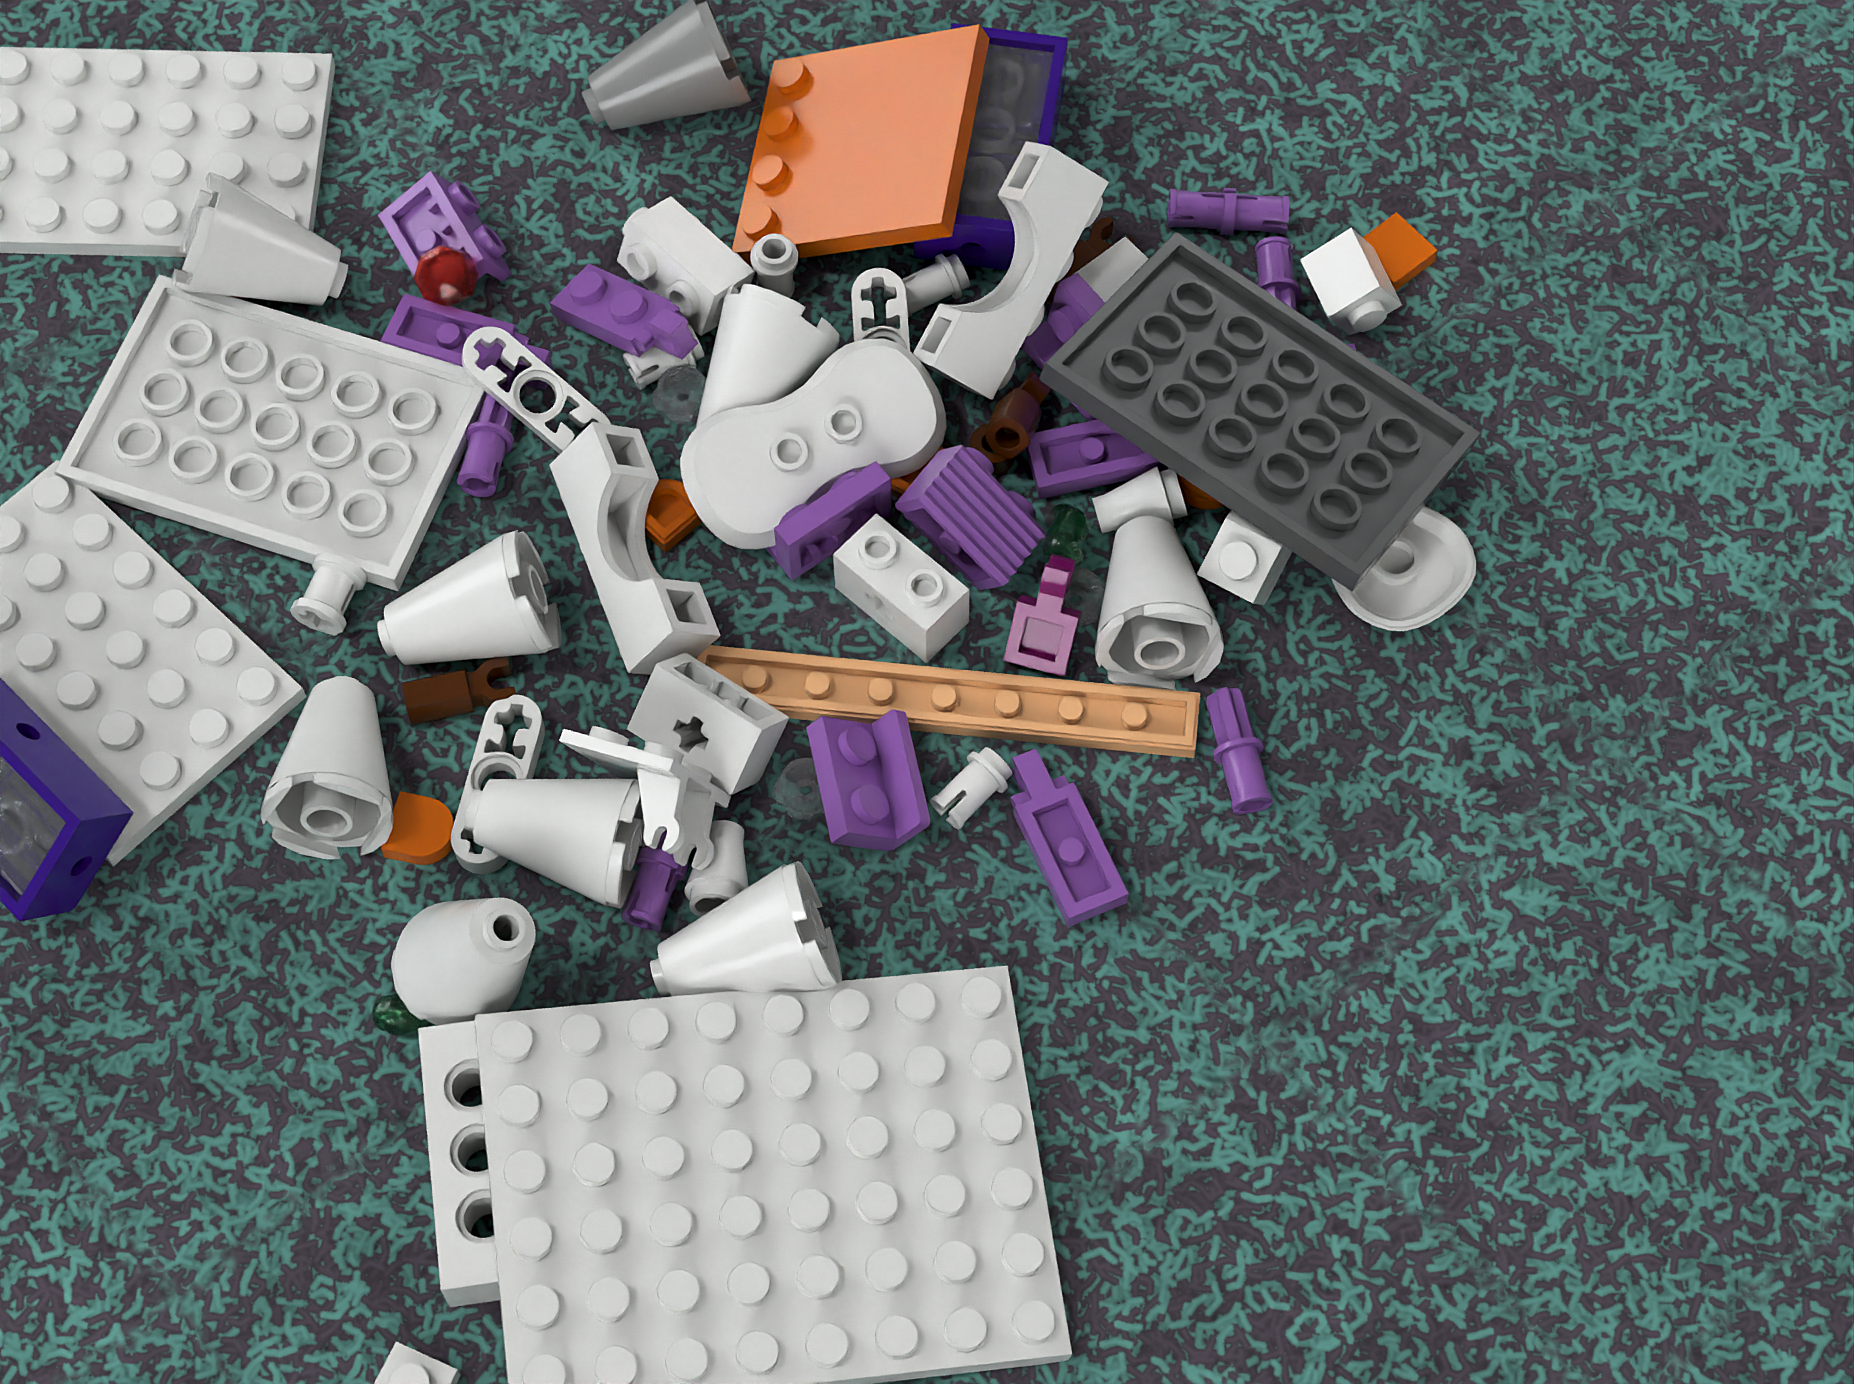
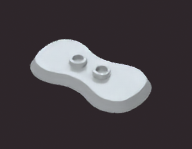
M870 338L846 344L835 351L802 387L786 397L771 403L731 408L718 412L704 420L691 433L684 444L680 458L681 477L687 496L696 513L716 537L726 544L740 549L768 548L776 545L774 527L779 525L780 520L789 510L800 504L809 505L830 491L832 485L844 474L850 471L860 472L876 461L891 479H895L915 472L924 466L936 454L943 442L947 428L946 412L938 388L929 372L911 351L901 344L887 339Z
M1424 506L1353 592L1334 579L1332 581L1345 605L1359 618L1373 626L1386 630L1407 631L1419 628L1439 618L1465 595L1476 575V559L1473 548L1463 531L1441 513Z

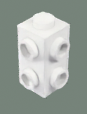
M671 196L649 209L642 207L636 210L624 224L622 233L625 236L617 262L649 291L667 298L677 305L683 314L682 317L687 319L688 324L700 336L719 325L724 299L730 286L735 285L738 292H740L743 284H751L755 270Z

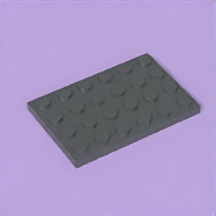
M1175 232L1044 364L1039 378L1040 381L1351 592H1353L1471 451L1480 435L1479 431L1178 232Z

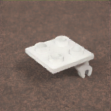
M592 726L589 736L563 729L559 739L560 742L619 778L638 779L645 827L643 839L646 846L656 849L662 833L667 830L662 850L668 854H673L676 863L685 866L692 849L696 847L697 850L691 866L698 871L709 866L714 856V846L709 839L714 807L717 805L727 808L731 798L729 794L710 783L713 775L712 772L700 766L682 761L684 755L681 752L655 742L647 741L644 750L627 746L628 738L601 727Z

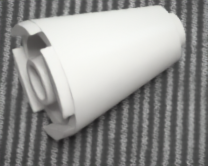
M212 172L208 173L206 176L207 186L213 192L210 193L200 189L179 250L180 254L186 255L182 267L183 271L174 269L172 286L190 292L322 306L328 296L338 298L348 271V264L339 262L341 249L224 176Z
M743 284L740 292H738L735 285L730 286L723 303L696 428L704 420L718 412L731 408L771 403L793 393L802 387L825 360L835 352L840 341L839 333L822 317L817 327L813 326L802 317L805 306L777 292L752 284Z
M1154 516L1136 517L1123 524L1115 534L1095 641L1096 661L1099 668L1102 665L1107 670L1108 679L1115 685L1176 690L1174 680L1193 674L1196 683L1206 678L1220 663L1224 649L1221 628L1174 526L1167 520Z
M518 530L506 532L387 604L384 608V619L377 623L379 638L389 657L397 655L404 665L539 654L559 648L561 646L562 631L556 602L550 605L547 604L543 585L550 583L540 556L528 535L524 531L518 533Z
M337 676L324 680L314 686L262 800L260 817L263 824L267 820L273 827L272 838L280 845L301 855L322 859H340L337 847L361 846L360 856L374 852L386 843L393 828L394 810L375 697L367 686L351 677Z
M637 778L490 779L485 784L483 791L476 789L472 791L465 813V827L474 829L473 838L476 844L604 906L620 909L625 907L638 872L632 870L639 846L645 847L646 845L643 839L645 827Z
M797 861L789 865L784 864L659 943L657 947L658 958L650 961V968L654 983L661 997L737 990L756 992L819 991L839 985L838 981H842V972L830 927L824 928L817 909L823 906L811 878L802 863Z
M508 898L441 902L427 907L415 915L403 929L391 961L395 990L409 1012L421 1021L426 1019L437 1026L475 1020V1015L507 1012L519 993L535 941V925L531 915L521 904Z

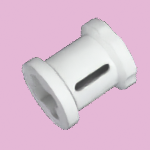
M323 552L317 554L312 563L315 574L303 598L295 600L290 611L297 621L309 628L336 636L338 633L343 632L347 624L343 615L354 592L363 589L368 577L364 570L354 562L336 554Z

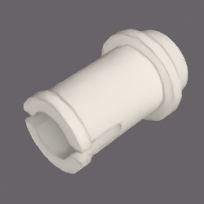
M765 235L754 244L750 256L752 267L757 272V286L790 298L795 288L793 271L798 265V251L796 246L783 235Z
M941 253L935 256L936 263L902 279L906 288L908 317L950 295L957 299L962 296L961 290L970 286L967 273L956 254L945 257Z
M689 324L687 326L693 338L697 339L698 344L683 360L653 346L647 352H644L640 358L628 352L623 354L625 364L630 366L628 370L640 390L646 388V385L685 366H688L690 370L696 368L695 361L705 357L701 344Z
M985 747L979 754L974 751L967 756L969 764L938 795L930 799L931 805L941 816L958 799H962L949 811V817L946 819L947 822L958 830L965 825L964 822L995 791L1003 793L1008 788L1006 780L1012 775V771L1007 763L988 747Z

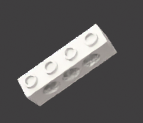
M475 1020L418 1028L441 1292L449 1307L500 1300L494 1235L487 1238H478L471 1234L474 1223L480 1217L492 1214L488 1169L481 1172H473L465 1168L467 1160L473 1153L486 1149L482 1104L475 1107H467L459 1103L462 1095L468 1089L480 1086Z

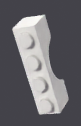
M1026 141L997 195L1006 207L1014 227L1015 248L1011 265L999 285L983 298L961 305H938L913 352L920 362L966 390L993 400L997 390L1002 389L1011 379L1016 366L1015 357L1026 336L1031 335L1040 325L1045 312L1043 304L1055 282L1060 281L1069 271L1074 258L1072 250L1081 233L1099 215L1103 204L1101 196L1109 182L1052 146Z
M591 422L549 466L627 672L651 675L657 663L685 652L696 659L721 635L700 583L663 579L657 573L649 558L645 541V518L651 495L659 478L640 430Z

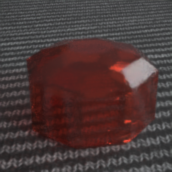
M440 245L420 256L414 280L424 299L443 306H454L473 295L479 273L468 252L448 245Z

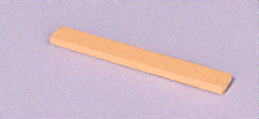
M710 645L696 658L791 719L815 721L821 716L872 724L890 710L895 709L906 713L909 729L913 731L1194 758L1200 703V693L714 645Z

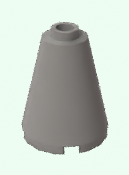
M709 0L686 1L587 76L591 88L582 91V95L596 124L606 120L611 130H617L741 106L752 101L727 39L719 25L715 22L717 17Z

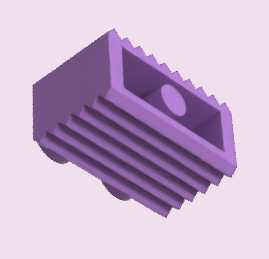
M963 445L939 450L895 503L897 510L904 513L906 519L912 521L913 527L919 529L922 536L929 539L931 545L937 547L939 553L946 556L947 561L952 563L955 570L961 572L963 578L970 581L971 585L979 590L1001 587L1009 582L1010 577L1017 572V568L1024 563V559L1031 554L1032 549L1038 545L1039 540L1046 535V531L1033 519L1036 512L1032 504L1022 495L1014 491H1006L991 475L994 472V467L984 454L974 448H965Z

